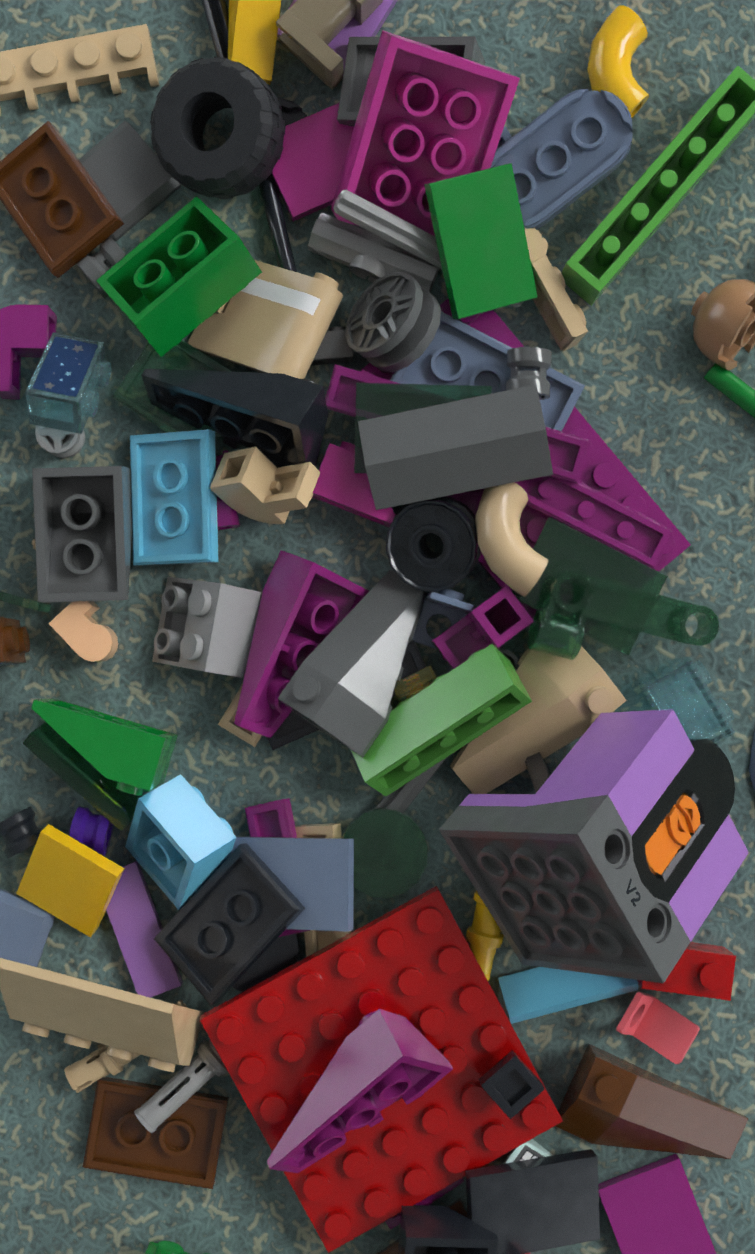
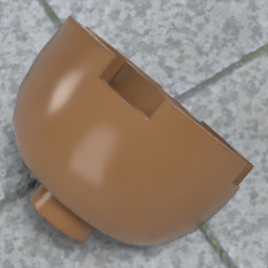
M747 279L727 280L718 284L710 293L703 292L697 298L691 312L695 316L693 337L696 345L704 356L727 371L737 367V361L733 359L742 347L749 353L755 345V282Z

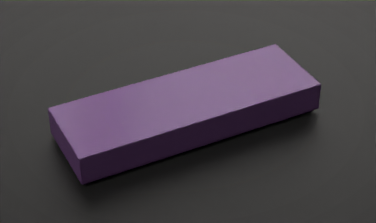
M134 861L121 866L125 869L106 911L137 994L151 998L181 986L183 981L176 964L154 940L163 927L138 861Z

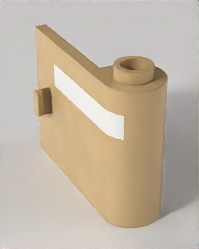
M255 260L262 273L220 307L211 317L195 328L187 345L200 352L247 367L258 373H281L305 379L343 298V294L337 290L339 284L331 277L316 272L314 277Z

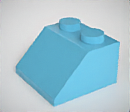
M180 774L138 798L125 847L176 908L180 910L230 856L237 837L233 834L229 823L225 819L218 817L208 806L202 793L196 787L191 786Z

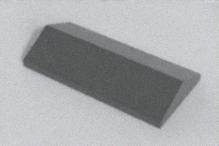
M537 384L358 421L365 468L376 510L553 475Z

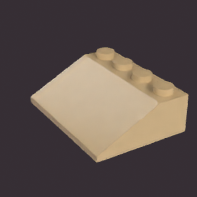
M0 958V990L9 1018L24 1022L22 1031L47 1038L50 1030L65 1033L64 1043L90 1049L91 1043L94 1041L108 1045L105 1054L132 1061L134 1053L150 1057L148 1066L168 1072H174L176 1064L190 1066L201 1027L200 1016L205 1012Z

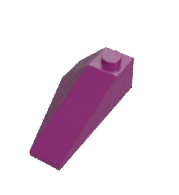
M281 550L262 592L234 724L271 738L291 713V710L278 697L302 662L368 594L369 590L312 561Z
M382 1009L367 1014L361 1019L359 1026L345 1038L267 1159L269 1168L293 1173L301 1172L344 1145L347 1140L346 1132L359 1129L367 1124L373 1127L384 1120L380 1111L401 1098L408 1105L422 1096L453 1070L450 1062L406 1017Z

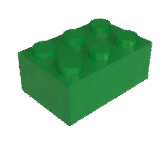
M196 196L96 281L122 314L162 357L201 323L211 317L239 291L243 290L262 271L240 237Z

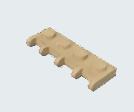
M147 24L1 51L0 101L26 97L28 108L31 111L39 109L37 94L68 89L70 100L73 103L81 101L79 86L110 81L113 95L122 93L121 78L147 74L151 88L160 86Z

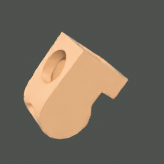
M74 601L48 624L84 660L91 662L109 660L117 652V635L111 628L98 624L92 618V615L99 609L94 601Z

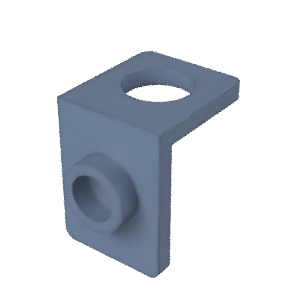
M450 589L442 590L438 593H427L413 640L416 643L436 649L431 642L434 639L428 635L426 630L428 619L433 615L441 614L446 616L451 626H453L465 617L466 613L472 612L474 605L463 602L465 595Z

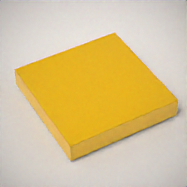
M48 824L39 834L16 894L91 938L101 923L125 868Z

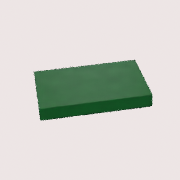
M512 163L424 184L453 319H461L537 298Z

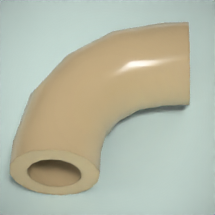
M513 482L484 489L475 516L478 546L491 571L513 591L525 597L541 577L547 566L548 559L531 548L521 533L519 520L528 502V496L521 486Z

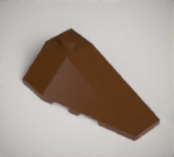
M588 1043L558 1110L563 1122L556 1125V1127L592 1144L731 1159L748 1118Z

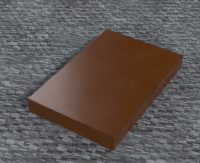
M47 121L0 161V200L49 271L57 278H60L124 225V222L51 122Z
M103 1077L97 1081L83 1168L213 1189L229 1097L196 1092L159 1125L155 1132L150 1133L137 1119L134 1111L140 1108L163 1086L111 1077Z

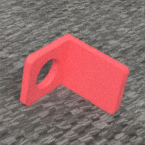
M642 992L636 993L616 1028V1031L621 1034L634 1036L674 1064L682 1062L700 1030L699 1026L654 996Z

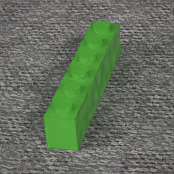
M737 66L566 262L562 270L565 284L590 306L594 304L755 118V79Z

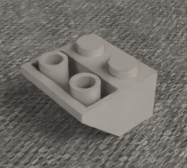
M167 577L166 588L161 600L162 610L158 632L154 638L152 662L244 678L261 592L222 583Z

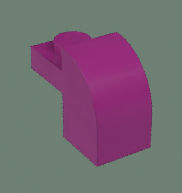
M18 304L0 309V397L2 399L20 400L21 357L46 358L56 337L57 315L48 305Z
M506 585L431 642L453 670L467 661L476 651L485 649L491 644L499 648L534 621Z

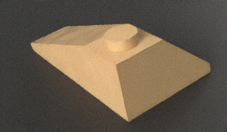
M560 623L530 646L517 663L519 668L516 672L532 702L463 746L451 763L450 767L472 794H487L527 769L525 763L527 757L540 752L543 759L582 736L600 713L614 712L627 701L603 668Z

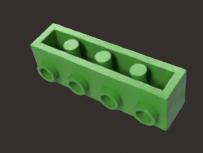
M491 644L485 649L473 653L467 661L449 673L437 677L431 685L413 697L401 701L391 711L388 722L363 758L355 752H351L364 782L384 796H388L531 703L532 700L511 661Z

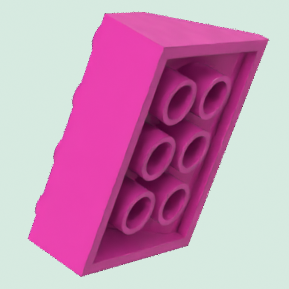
M382 30L331 207L337 220L356 225L337 215L333 209L335 200L340 192L348 190L435 236L424 184L491 168L520 78Z

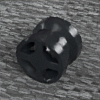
M31 806L0 822V837H2L6 844L4 852L8 859L35 845L40 832L43 830L37 827L34 821L35 812Z

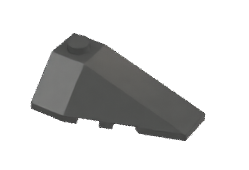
M389 570L302 662L278 699L295 715L363 758L388 722L392 709L390 702L396 682H400L404 669L402 662L408 642L413 639L427 592L417 590L404 583L395 572Z

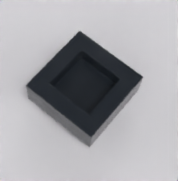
M511 1050L479 1078L480 1085L509 1119L514 1117L545 1090L540 1080L514 1050Z

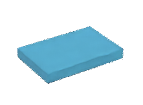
M207 429L130 435L133 565L148 566L219 562L217 495L210 489L216 474L215 431Z

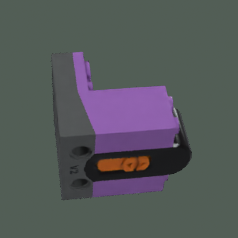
M673 709L600 713L536 794H469L439 829L522 965L659 983L666 981L749 853L729 816L734 803L735 782L728 758L721 748L709 739H689Z

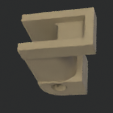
M297 0L276 21V26L283 31L278 40L333 90L343 79L344 67L343 58L330 48L328 44L353 18L362 25L383 0Z

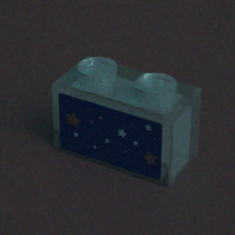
M52 333L26 390L29 424L82 434L88 417L94 418L97 413L100 388H106L110 380L111 363L105 361L104 342Z

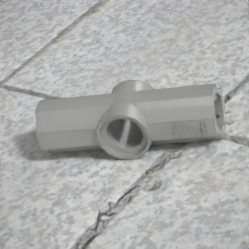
M322 212L318 219H316L308 243L309 251L348 266L349 270L360 278L366 279L369 276L368 281L373 283L391 272H405L419 282L421 288L431 292L440 269L366 229L339 221L337 218Z

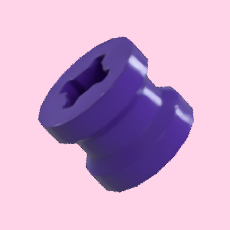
M79 806L73 817L69 836L105 856L113 834L115 813L103 812L98 815L92 813L89 808Z

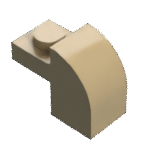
M251 447L224 453L210 489L229 507L250 519L268 524H285L290 511L307 508L313 496L320 471L311 462L277 468L257 447Z

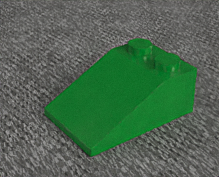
M55 698L33 700L31 709L105 778L117 781L116 789L142 796L143 792H150L163 785L177 740V734Z

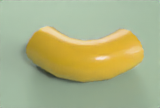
M619 5L607 17L592 40L587 70L592 91L601 92V90L613 93L623 101L633 118L649 98V94L638 84L631 70L632 56L638 46L647 38L648 32L645 24L636 12L629 7Z

